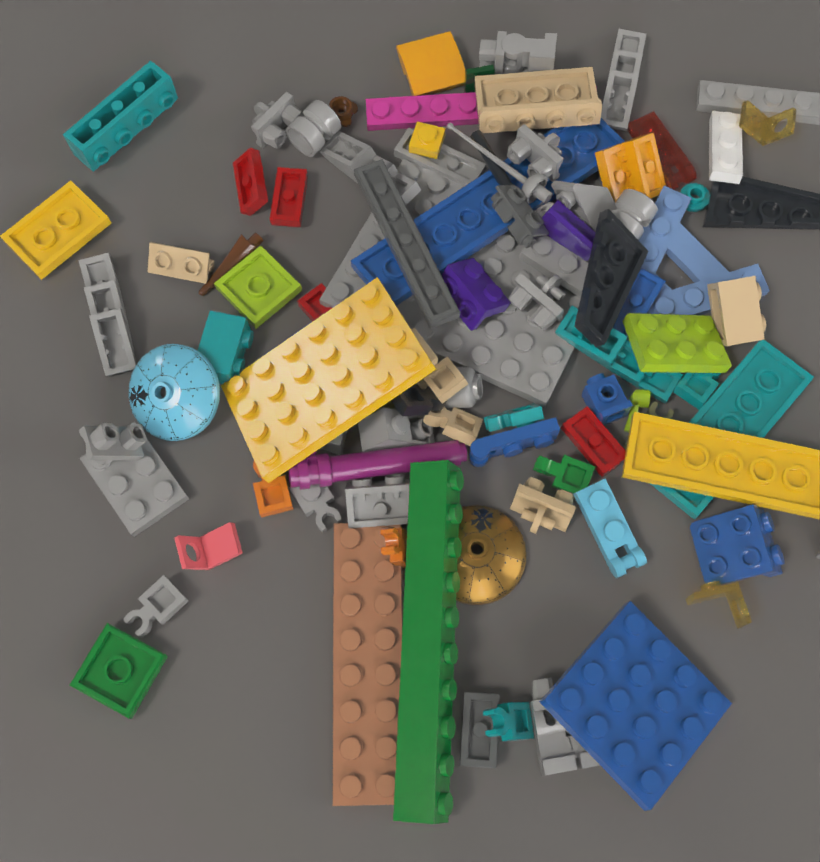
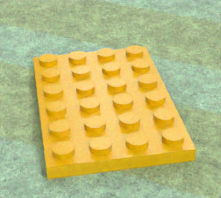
M377 277L240 372V375L233 376L229 381L223 383L221 388L261 477L270 483L435 371L436 367Z

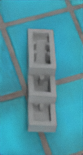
M618 29L601 112V118L612 129L627 131L639 77L646 33Z
M338 131L319 150L322 156L356 183L358 182L354 176V169L383 159L375 154L371 146L341 131ZM383 159L405 205H407L421 191L418 183L400 174L393 163Z
M108 252L78 260L86 286L84 291L91 313L89 318L105 376L109 377L134 370L137 362L111 254Z

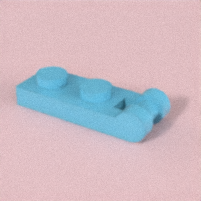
M606 478L573 493L598 547L615 578L625 575L626 570L633 566L639 568L647 564L646 556L638 546ZM624 546L627 555L619 558L615 549Z

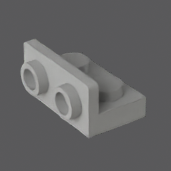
M392 474L385 476L383 481H372V477L355 479L352 480V483H347L345 493L348 528L408 524L410 479H405L403 474Z

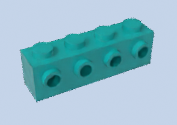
M150 60L63 134L74 156L93 172L101 165L107 163L112 155L123 146L129 144L134 136L150 126L155 118L172 107L178 99L171 76Z

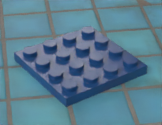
M631 601L621 607L539 701L644 811L651 810L732 704Z

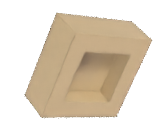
M448 356L435 365V371L423 378L442 404L468 385L464 376Z

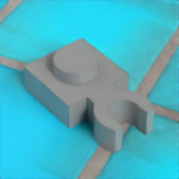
M319 484L310 485V489L299 490V487H289L290 492L306 517L316 513V524L321 532L325 533L327 531L323 524V519L327 516H333L337 523L342 522L338 510L328 506L329 503L335 500L328 487H319Z
M163 575L138 598L144 606L140 610H132L127 613L124 621L130 625L136 619L141 618L142 626L135 634L139 637H144L151 631L152 622L155 619L164 625L188 602V599Z

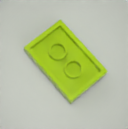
M627 313L622 321L641 372L726 373L732 366L714 321L709 315Z

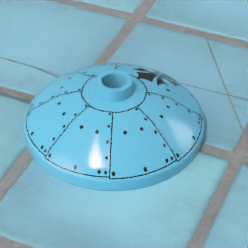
M179 344L162 345L146 353L135 366L129 383L130 406L138 423L151 435L169 441L192 438L211 423L217 412L220 400V386L217 374L209 360L194 348ZM163 387L166 389V396L164 398L161 396V389Z

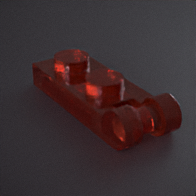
M654 111L629 122L627 131L633 139L654 133L666 187L675 190L683 182L688 184L696 180L695 168ZM674 166H676V168L679 170L676 173H674L671 169Z

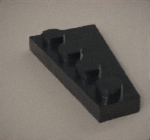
M743 176L740 184L712 181L703 227L820 229V194Z
M610 209L599 214L574 325L595 347L605 345L649 252Z

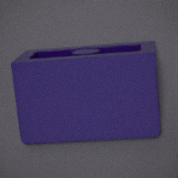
M557 200L542 217L543 225L549 232L547 236L587 262L590 258L595 232L562 202Z

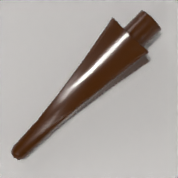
M255 232L247 240L241 234L229 254L209 278L207 284H204L199 290V295L204 296L215 287L214 283L252 253L264 241L261 236Z

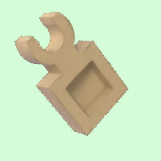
M445 406L441 411L430 410L429 414L425 415L423 422L429 426L444 428L443 435L469 446L476 440L483 419L456 407H453L451 412Z

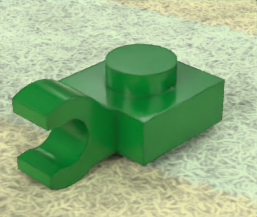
M539 455L533 467V471L554 477L551 487L565 490L572 494L589 485L595 466L567 455H563L560 463Z

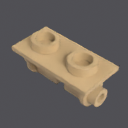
M149 242L148 273L207 284L208 271H213L214 260L209 259L210 253Z

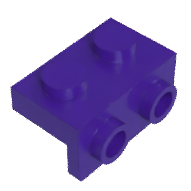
M474 258L448 264L441 275L460 311L459 317L471 331L477 329L484 318L505 312L511 304L501 288L493 282L484 271L482 265Z

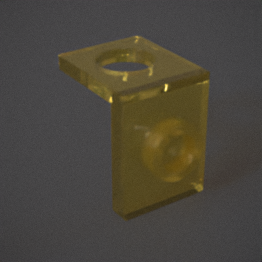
M747 100L742 102L739 127L762 146L794 134L797 110L792 107L768 118ZM787 119L784 129L775 133L776 125L781 120Z
M720 581L706 583L700 586L701 591L692 593L686 598L687 605H692L726 596L737 629L752 623L738 582L723 586Z

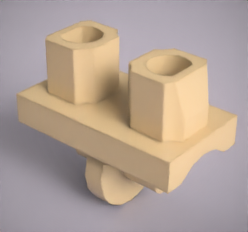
M529 477L524 485L519 484L510 509L522 514L521 518L533 522L530 532L536 534L539 525L549 530H552L554 527L566 532L576 509V506H573L574 495L565 490H557L555 497L544 494L542 491L545 485L541 480Z

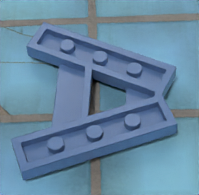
M663 186L655 202L658 211L648 227H643L644 233L639 239L641 244L649 251L641 268L658 276L656 271L666 253L694 283L673 290L665 283L647 314L704 315L711 313L707 284L756 276V282L761 287L762 296L767 295L770 290L758 263L729 272L680 223L691 197Z

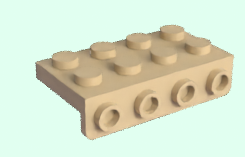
M593 67L475 76L479 130L482 133L517 131L524 124L531 130L600 124L602 101L597 95Z

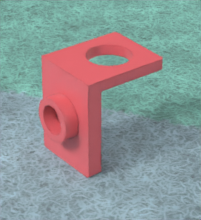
M232 522L201 537L178 535L174 538L182 569L210 570L243 553L235 523ZM187 544L195 550L196 561L189 558L186 552Z

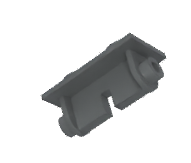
M498 185L495 187L498 192L491 197L492 207L504 223H508L512 218L515 219L508 229L519 245L529 248L536 242L535 236L549 234L543 225L542 217L532 210L525 200L524 192L515 185Z

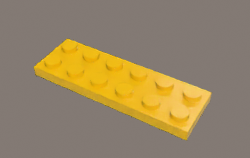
M639 412L633 413L622 478L820 519V450Z

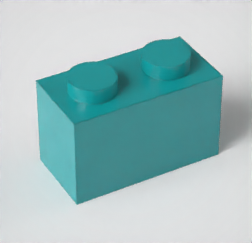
M210 310L197 351L202 353L212 364L219 384L229 381L233 376L240 375V372L245 369V359L243 357L246 348L250 349L252 346L254 332L251 330L246 317Z

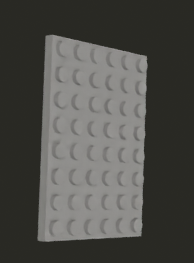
M405 159L402 160L397 168L400 174L416 181L421 189L406 205L413 220L464 187L434 171ZM372 212L319 300L321 305L333 308L366 285L352 269L351 260L385 239ZM510 230L467 258H474L481 264L484 271L501 288L507 298H509L517 286L515 279L520 273L540 290L542 289V286L536 282V279L543 273L519 258L520 251L524 248V245L518 244ZM561 285L558 288L565 293L563 299L558 301L553 295L550 296L554 302L564 309L565 314H567L571 306L579 308L581 298ZM413 295L397 305L410 328H416L439 360L442 361L448 356L456 367L469 366L475 370L476 374H480L483 380L546 408L575 347L555 334L560 325L559 321L556 320L543 331L530 319L540 307L534 300L522 312L511 303L505 312L484 318L479 327L472 331L460 317L430 329Z

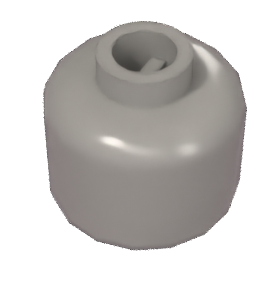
M469 366L456 367L464 376L468 385L449 398L445 407L448 409H453V407L472 408L477 400L482 398V377L480 374H476L475 370Z

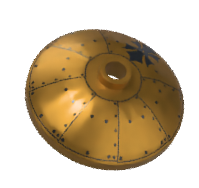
M479 505L462 507L463 519L459 524L458 535L462 545L461 556L458 558L457 572L459 573L461 584L459 592L456 593V601L469 605L493 603L509 594L520 581L526 564L525 542L514 522L500 511ZM478 544L482 546L484 551L476 555L472 553L471 547Z

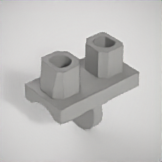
M286 91L276 102L271 101L268 105L258 102L254 106L257 116L252 120L254 124L251 127L257 137L256 144L261 148L268 144L279 149L285 143L287 137L282 129L286 125L289 126L296 117H304L303 112L295 106L293 95Z
M525 124L518 128L516 140L508 147L507 157L514 164H520L525 159L531 162L527 169L529 177L534 174H543L552 182L559 178L560 173L558 170L564 159L561 157L562 151L557 147L560 142L558 135L555 133H551L547 137L542 133L536 135Z
M520 273L515 279L517 286L508 300L521 312L532 300L538 303L540 307L530 319L543 331L556 320L561 323L566 315L564 309L554 302L550 296L553 295L558 301L563 299L565 293L558 288L562 278L556 274L547 279L543 274H540L536 279V282L542 286L540 290Z
M101 423L99 426L84 425L79 429L80 436L86 443L87 460H95L98 464L107 465L112 460H140L144 456L141 445L146 442L147 438L141 424H130L128 427L115 426L113 423Z

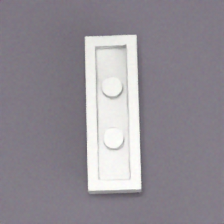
M712 111L709 119V180L740 184L743 176L742 114Z

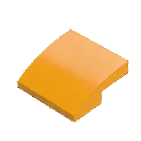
M451 31L396 46L404 75L407 76L412 96L431 95L464 85L466 69Z
M649 133L595 152L603 187H608L615 203L625 189H634L652 199L660 194L663 186H666L654 133Z

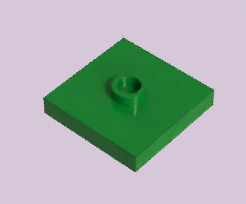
M107 623L69 686L128 719H132L168 656Z

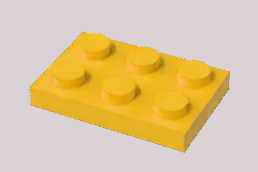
M70 180L0 235V237L42 280L112 224V222Z

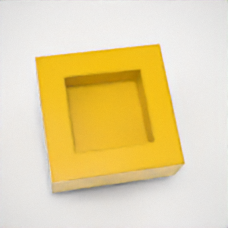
M417 121L409 143V153L438 159L445 138L446 128Z

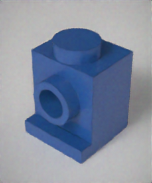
M600 373L587 380V385L584 387L581 396L586 406L590 408L604 426L627 417L633 405L630 400H627L614 374L605 377L604 373ZM607 392L610 398L604 397L602 393Z

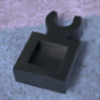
M417 383L391 400L402 417L428 415L430 410L441 411L447 402L445 401L442 404L429 386L426 389H421Z

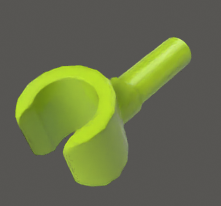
M637 389L631 394L629 400L633 406L629 411L624 428L625 432L629 433L633 413L638 412L639 407H649V390Z

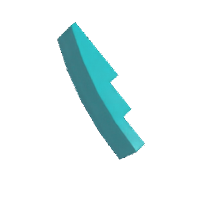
M571 306L555 334L635 387L649 390L652 397L666 404L683 374L641 372L630 341L627 340L628 336L612 328L605 345L595 347L574 327L578 308Z

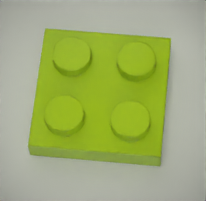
M261 245L214 283L216 289L243 317L247 318L248 322L255 329L302 291L301 284Z

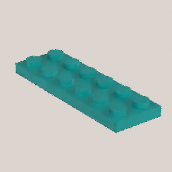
M760 340L689 423L764 438L812 381L814 376L766 340ZM649 483L694 520L714 498Z

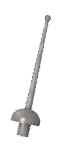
M452 123L447 124L448 129H452L523 184L522 191L526 196L525 200L528 204L537 198L545 204L551 199L553 193L545 188L548 181L546 176L534 174L526 178L459 131Z

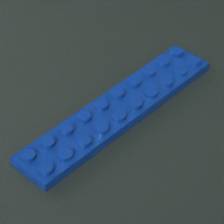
M602 118L600 124L558 127L544 134L547 137L549 134L555 133L560 137L557 147L562 151L561 157L564 159L558 170L560 176L555 181L578 184L599 170L595 152L625 142ZM509 158L503 161L526 178L529 177L527 169L531 162L527 159L520 164H514ZM490 170L414 219L441 275L448 264L466 260L509 231L508 227L515 221L512 218L508 223H504L492 207L491 197L498 192L495 188L498 186V183ZM505 171L512 184L522 190L523 184ZM549 178L545 188L553 193L548 201L552 202L556 199V194L551 186L553 182ZM537 198L529 205L535 211L537 208L545 205V203ZM383 239L351 260L352 269L366 285L375 278H379L396 306L413 295L386 239Z

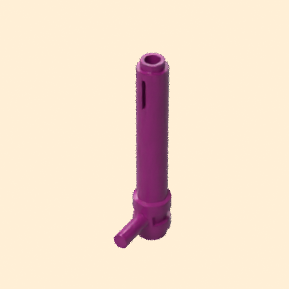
M458 440L333 456H329L327 453L317 454L315 451L288 470L291 488L299 487V490L310 489V485L319 484V487H328L333 482L410 472V464L413 462L449 460L456 466H460L461 462L467 461V450L464 443H459Z

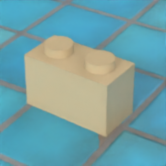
M756 276L707 284L712 319L724 346L765 340L766 320L760 311L759 301L761 300L762 292L759 283L756 282Z

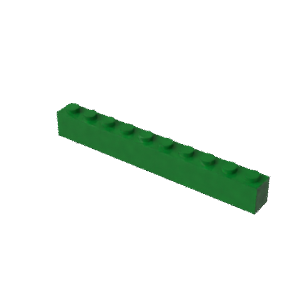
M449 460L413 462L410 464L393 821L426 824L449 823V816L453 809V797L450 793V777L454 772L451 739L455 735L456 723L452 716V707L457 695V685L454 680V664H456L458 659L455 628L459 624L456 593L459 592L461 584L460 576L457 572V564L462 552V545L458 535L459 524L463 519V511L460 505V490L464 486V477L461 468Z

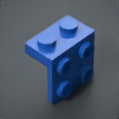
M752 504L691 523L690 531L704 582L707 586L716 587L758 575L773 577L783 574L781 565L785 564L784 556L778 544L774 545L771 532L775 531L774 523L770 513L764 512V509Z

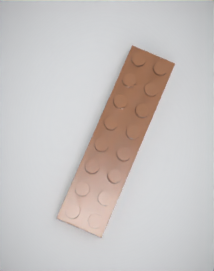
M334 523L333 806L394 805L402 648L401 566L390 563V555H383L381 553V548L386 546L384 536L380 534V530L401 528V525L348 528V523Z

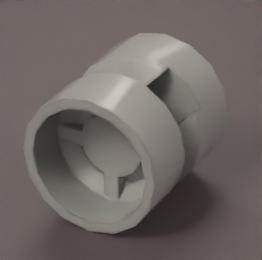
M313 100L303 110L304 117H296L285 130L287 137L294 147L308 157H314L325 145V140H330L341 128V122L336 113L320 100Z
M625 189L615 203L616 210L611 212L639 240L644 233L643 227H648L658 209L653 200L645 194L634 189Z

